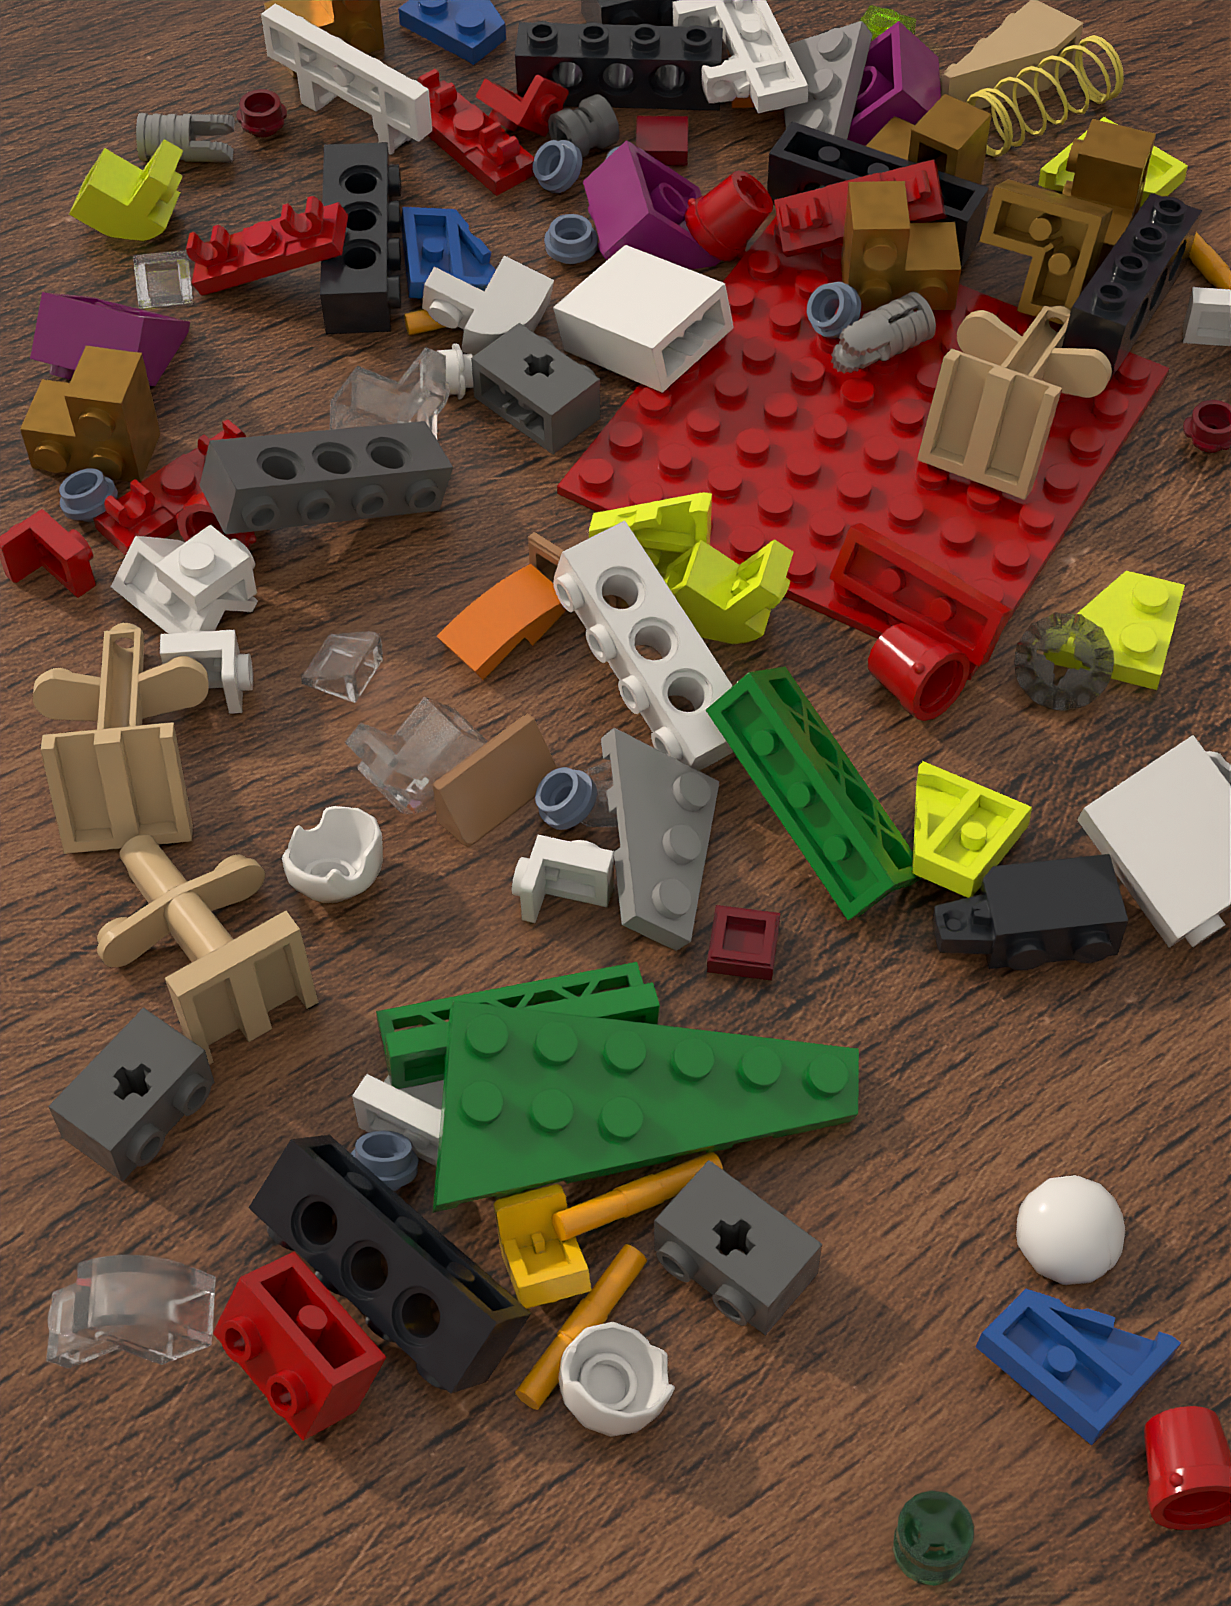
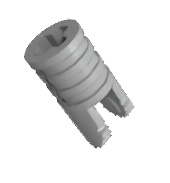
M139 113L136 124L140 161H149L165 139L183 150L179 160H184L185 162L230 163L233 161V148L227 143L216 141H196V135L221 136L231 134V132H234L235 117L222 114L163 115L154 113L153 115H148V113Z
M910 292L901 298L891 301L889 304L877 308L875 311L864 314L852 326L848 325L847 328L843 329L839 337L841 339L839 345L836 344L831 355L833 357L831 363L834 364L833 368H836L837 372L841 371L844 374L846 372L852 373V371H858L859 368L863 369L879 360L886 361L919 345L921 342L933 338L936 332V322L931 307L920 294Z

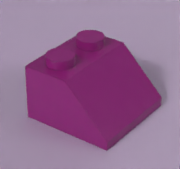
M900 21L870 43L847 137L849 141L866 146L894 116L916 125L941 98L938 56Z
M628 140L583 181L589 202L588 212L595 222L600 240L598 247L606 260L611 258L623 246L628 245L689 270L716 266L721 261L705 251L692 237L686 226L684 214L689 207L688 200L701 197L700 188Z
M42 292L30 359L51 364L49 372L51 375L72 379L85 346L142 353L149 386H156L187 336L190 322L95 297Z

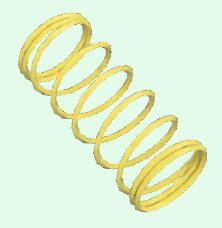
M1092 35L1082 39L1078 45L1064 48L1058 56L1052 55L1044 58L1037 67L1030 66L1022 69L1016 78L1007 77L1001 79L994 89L985 88L971 94L966 103L975 106L976 101L979 98H983L991 104L994 125L1004 140V146L1001 150L992 149L987 145L986 154L998 157L1006 154L1011 145L1014 147L1021 146L1025 140V130L1035 136L1043 135L1046 130L1047 120L1055 125L1064 124L1068 117V109L1078 115L1085 114L1089 108V99L1102 104L1116 98L1121 92L1124 82L1123 66L1113 46L1104 38ZM1089 42L1100 45L1112 61L1115 69L1116 84L1111 94L1109 75L1103 63L1094 53L1085 48ZM1076 50L1075 66L1063 58L1067 52ZM1083 51L1090 55L1100 66L1107 85L1106 94L1099 92L1088 79L1083 66ZM1057 61L1055 65V78L1042 69L1046 63ZM1060 62L1068 65L1077 75L1078 82L1086 97L1083 109L1076 110L1067 102L1066 95L1059 82ZM1035 72L1034 90L1031 86L1020 80L1025 73ZM1039 73L1047 76L1057 87V92L1064 105V116L1061 120L1052 119L1045 111L1038 92ZM1014 82L1013 102L1008 96L999 91L1003 84ZM1018 83L1027 88L1036 99L1043 118V126L1040 131L1030 129L1019 112L1017 103ZM997 94L1008 102L1019 120L1021 138L1017 142H1012V123L1007 110L1001 101L996 98ZM996 111L999 114L1001 122L1003 124L1004 133L998 123Z

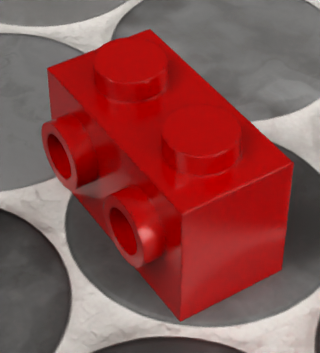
M295 1251L241 1276L213 1331L214 1336L220 1341L226 1354L240 1365L266 1396L272 1409L287 1421L302 1441L355 1413L386 1359L383 1352Z

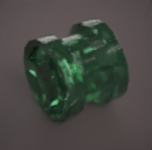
M932 1490L916 1494L905 1503L898 1516L897 1527L893 1535L892 1551L896 1564L907 1577L919 1584L936 1586L948 1583L960 1574L974 1541L975 1527L971 1514L963 1503L946 1492ZM941 1546H943V1547L945 1548V1552H943L942 1550H938V1551H931V1550H929V1551L926 1553V1551H927L930 1547H941Z

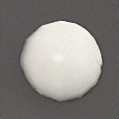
M332 806L323 811L320 823L315 828L304 830L300 825L296 826L288 844V849L285 850L282 857L284 871L289 884L298 892L322 903L341 902L364 892L376 880L383 862L382 833L376 818L359 808Z
M1073 1175L1049 1178L1027 1195L1019 1208L1016 1237L1019 1248L1038 1274L1060 1284L1070 1285L1091 1283L1102 1277L1107 1270H1111L1122 1253L1126 1230L1123 1214L1115 1197L1100 1183Z
M615 1322L585 1328L568 1345L560 1361L559 1385L564 1404L585 1428L610 1437L636 1433L644 1428L662 1412L675 1388L674 1385L669 1384L667 1353L658 1347L650 1345L648 1339L638 1330Z

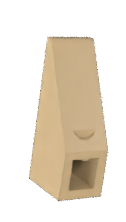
M1030 0L1016 13L1009 14L1002 25L991 35L980 39L973 50L957 64H951L946 69L940 80L941 97L947 94L966 103L971 94L985 88L994 89L1001 79L1007 77L1016 78L1022 69L1030 66L1037 67L1044 58L1052 55L1058 56L1064 48L1080 43L1083 22L1038 0ZM1076 50L1067 52L1063 57L1073 65H1075ZM1057 61L1048 62L1042 67L1043 70L1054 78ZM1060 62L1059 79L1071 69L1063 62ZM1031 71L1025 73L1020 80L1031 86L1034 90L1035 72ZM1039 73L1038 92L1048 90L1053 85L1052 81L1044 74ZM1014 82L1003 84L999 89L1000 92L1013 100ZM1018 83L1017 98L1031 95L1027 88ZM998 94L996 95V98L999 99L1001 103L1006 102L1004 98H1002ZM979 98L975 104V107L979 109L991 106L983 98Z

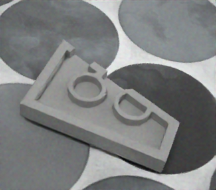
M863 21L841 28H834L828 32L788 44L808 84V102L784 107L786 129L793 121L847 140L873 35Z
M613 728L601 738L603 759L611 760L613 786L607 790L609 812L617 814L620 848L614 851L622 925L677 951L690 943L692 938L719 781Z

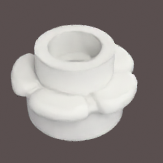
M457 343L453 344L450 350H437L436 376L441 396L457 394V398L462 399L466 388H473L471 363L473 356L472 354H463L460 345Z

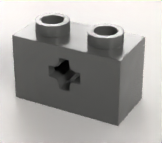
M521 323L515 325L471 358L474 398L553 455L601 419L600 379L596 377L589 367L576 363L556 349L549 339L536 335Z
M143 1007L48 1107L61 1137L123 1182L137 1166L141 1167L148 1164L158 1154L164 1143L165 1136L184 1115L190 1116L201 1108L210 1094L211 1086L215 1082L205 1050Z
M710 1160L704 1164L654 1220V1250L657 1252L656 1256L661 1265L678 1280L689 1282L692 1279L711 1293L716 1307L732 1322L741 1326L750 1323L765 1336L816 1277L819 1271L822 1243ZM720 1250H721L722 1252H724L725 1254H728V1255L725 1256V1255L721 1254V1253H720Z

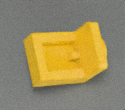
M554 1184L501 1198L494 1202L493 1207L501 1254L519 1303L527 1309L592 1291L589 1269L576 1237L561 1241L552 1225V1215L568 1208L566 1195L561 1185Z

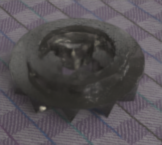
M1054 612L1037 622L1031 623L1017 643L1014 658L1015 673L1023 691L1039 705L1059 711L1075 710L1096 700L1106 689L1113 673L1114 651L1102 627L1097 626L1082 614ZM1070 637L1075 638L1073 642V647H1075L1074 658L1081 661L1083 666L1091 669L1090 671L1083 668L1079 670L1068 669L1065 676L1060 678L1058 686L1054 685V663L1047 660L1046 656L1038 654V652L1049 653L1051 651L1059 653L1063 645L1068 643Z

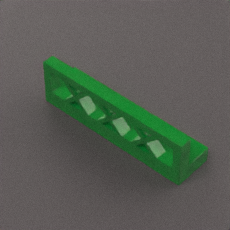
M785 666L748 672L706 709V712L848 921L860 917L892 891L915 884L922 878L912 873V849Z
M633 962L376 1011V1017L391 1086L403 1089L444 1080L449 1021L446 1022L444 1020L449 1019L453 1001L658 1025L660 1004L653 982L644 984L638 963ZM626 985H627L626 988L615 989V990H610V991H605V992H600V993H598L600 990H605V989H610V988H616V987H621V986H626ZM548 1000H552V1001H553V1002H547V1003H542V1004L534 1005V1004L537 1003V1002L548 1001ZM422 1025V1027H416L396 1032L394 1031L396 1029Z

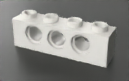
M626 521L563 551L554 575L553 584L556 595L563 607L569 612L575 611L587 629L586 639L595 657L602 663L608 662L618 677V687L623 701L634 714L641 713L653 732L651 739L654 748L698 771L733 753V750L706 712V709L732 687V684ZM603 596H619L627 602L629 608H613L606 603ZM649 645L660 653L662 659H646L638 653L635 646ZM679 695L687 698L693 704L695 711L683 712L676 709L670 703L668 697Z

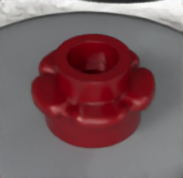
M257 89L246 93L240 99V108L236 114L237 121L241 123V127L245 132L256 137H269L283 127L284 119L287 117V109L275 92L267 89Z
M1206 400L1199 403L1194 408L1192 417H1187L1184 421L1183 431L1185 436L1192 438L1193 445L1204 452L1214 453L1230 449L1231 405L1220 400Z

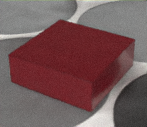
M637 116L636 146L664 165H688V116Z
M716 905L707 959V972L772 981L781 913Z

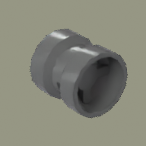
M599 94L582 100L575 110L564 108L551 114L548 119L551 139L556 141L567 140L575 144L581 151L582 159L587 157L590 149L594 147L605 149L616 144L619 140L620 131L616 115L607 100Z

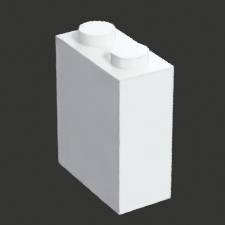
M628 245L623 246L553 307L564 351L662 393L734 328L725 283Z
M1192 735L1083 808L1078 818V822L1101 854H1110L1116 875L1169 948L1183 938H1186L1192 947L1196 946L1226 925L1219 914L1231 907V785L1194 735Z

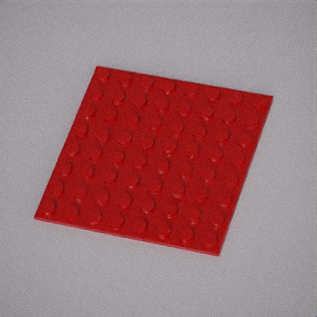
M776 215L722 282L726 285L734 328L663 393L640 383L557 485V494L596 512L702 492L712 493L710 546L740 565L775 539L793 551L786 575L790 580V585L784 597L878 639L893 625L904 622L829 579L850 526L862 523L1012 609L1006 622L1007 625L1166 380L1170 368L1129 352L1113 378L1109 380L1105 389L1099 395L1085 398L1061 393L1033 489L1025 500L921 462L917 458L943 358L951 349L963 352L957 341V331L965 317L974 311H988L996 315L1000 321L1019 335L1023 336L1036 316L1019 312L1016 306L959 284L955 310H932L936 322V332L933 338L921 342L919 345L886 361L879 360L863 369L859 368L858 371L846 372L845 374L841 371L837 372L838 370L833 368L834 364L831 363L833 358L831 355L836 344L839 345L841 339L826 338L814 330L807 316V304L811 294L819 286L833 282H842L841 257L843 243L787 257L783 253ZM861 311L858 320H860L864 314L871 311ZM1049 321L1050 327L1056 332H1059L1063 327L1061 324ZM970 662L968 680L972 679L979 666Z

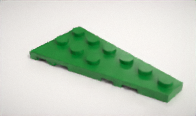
M453 1001L449 1014L433 1213L457 1208L460 1203L493 1196L495 1199L520 1194L523 1190L562 1181L568 1184L669 1162L673 1157L706 1151V1153L729 1149L734 1144L769 1136L775 1139L851 1122L858 1115L859 1049Z

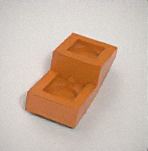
M529 564L483 593L457 615L436 637L475 674L484 680L523 638L533 646L564 614L566 609L556 595L553 582L532 564Z

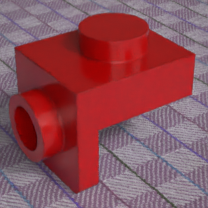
M536 75L523 98L512 90L485 78L475 97L492 108L489 118L500 123L505 128L515 132L518 126H521L546 137L549 131L548 119L551 114L563 109V104L569 91L547 78Z
M43 509L21 523L15 524L0 536V561L5 575L13 583L19 582L43 566L76 598H79L96 586L89 562L94 558L88 542L77 530L72 529L69 532L65 530Z

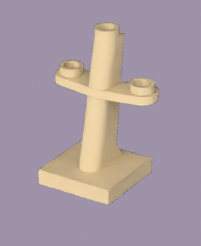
M1044 306L1023 336L1000 321L993 313L984 310L971 312L965 317L957 331V341L963 352L951 349L943 358L917 460L1025 500L1033 489L1060 394L1065 393L1085 398L1099 395L1105 389L1112 374L1108 358L1096 349L1062 348L1071 313L1066 307ZM1056 317L1063 321L1064 325L1059 332L1054 331L1050 327L1049 318Z
M120 623L112 627L110 631H104L101 678L72 673L64 668H54L41 674L34 683L33 702L36 709L45 717L54 720L98 721L97 730L46 734L42 736L41 754L64 854L119 849L128 840L140 834L151 835L158 845L192 841L193 824L174 722L142 725V719L191 708L200 704L208 694V673L202 664L187 656L176 657L168 663L143 672L145 638L141 628L131 623ZM120 638H130L134 641V647L122 648L115 641Z
M137 835L123 845L120 850V859L126 866L129 877L149 904L128 918H116L104 925L97 936L99 943L97 953L109 967L125 966L132 963L168 933H171L192 963L165 977V981L184 1036L205 1050L209 1065L213 1063L209 1045L237 1029L242 1031L248 1042L272 1029L268 1012L291 998L298 996L306 1009L318 1003L300 929L287 911L280 913L235 939L231 937L212 913L213 910L246 900L259 890L265 879V871L256 860L246 858L243 855H233L220 862L214 871L187 881L151 835Z

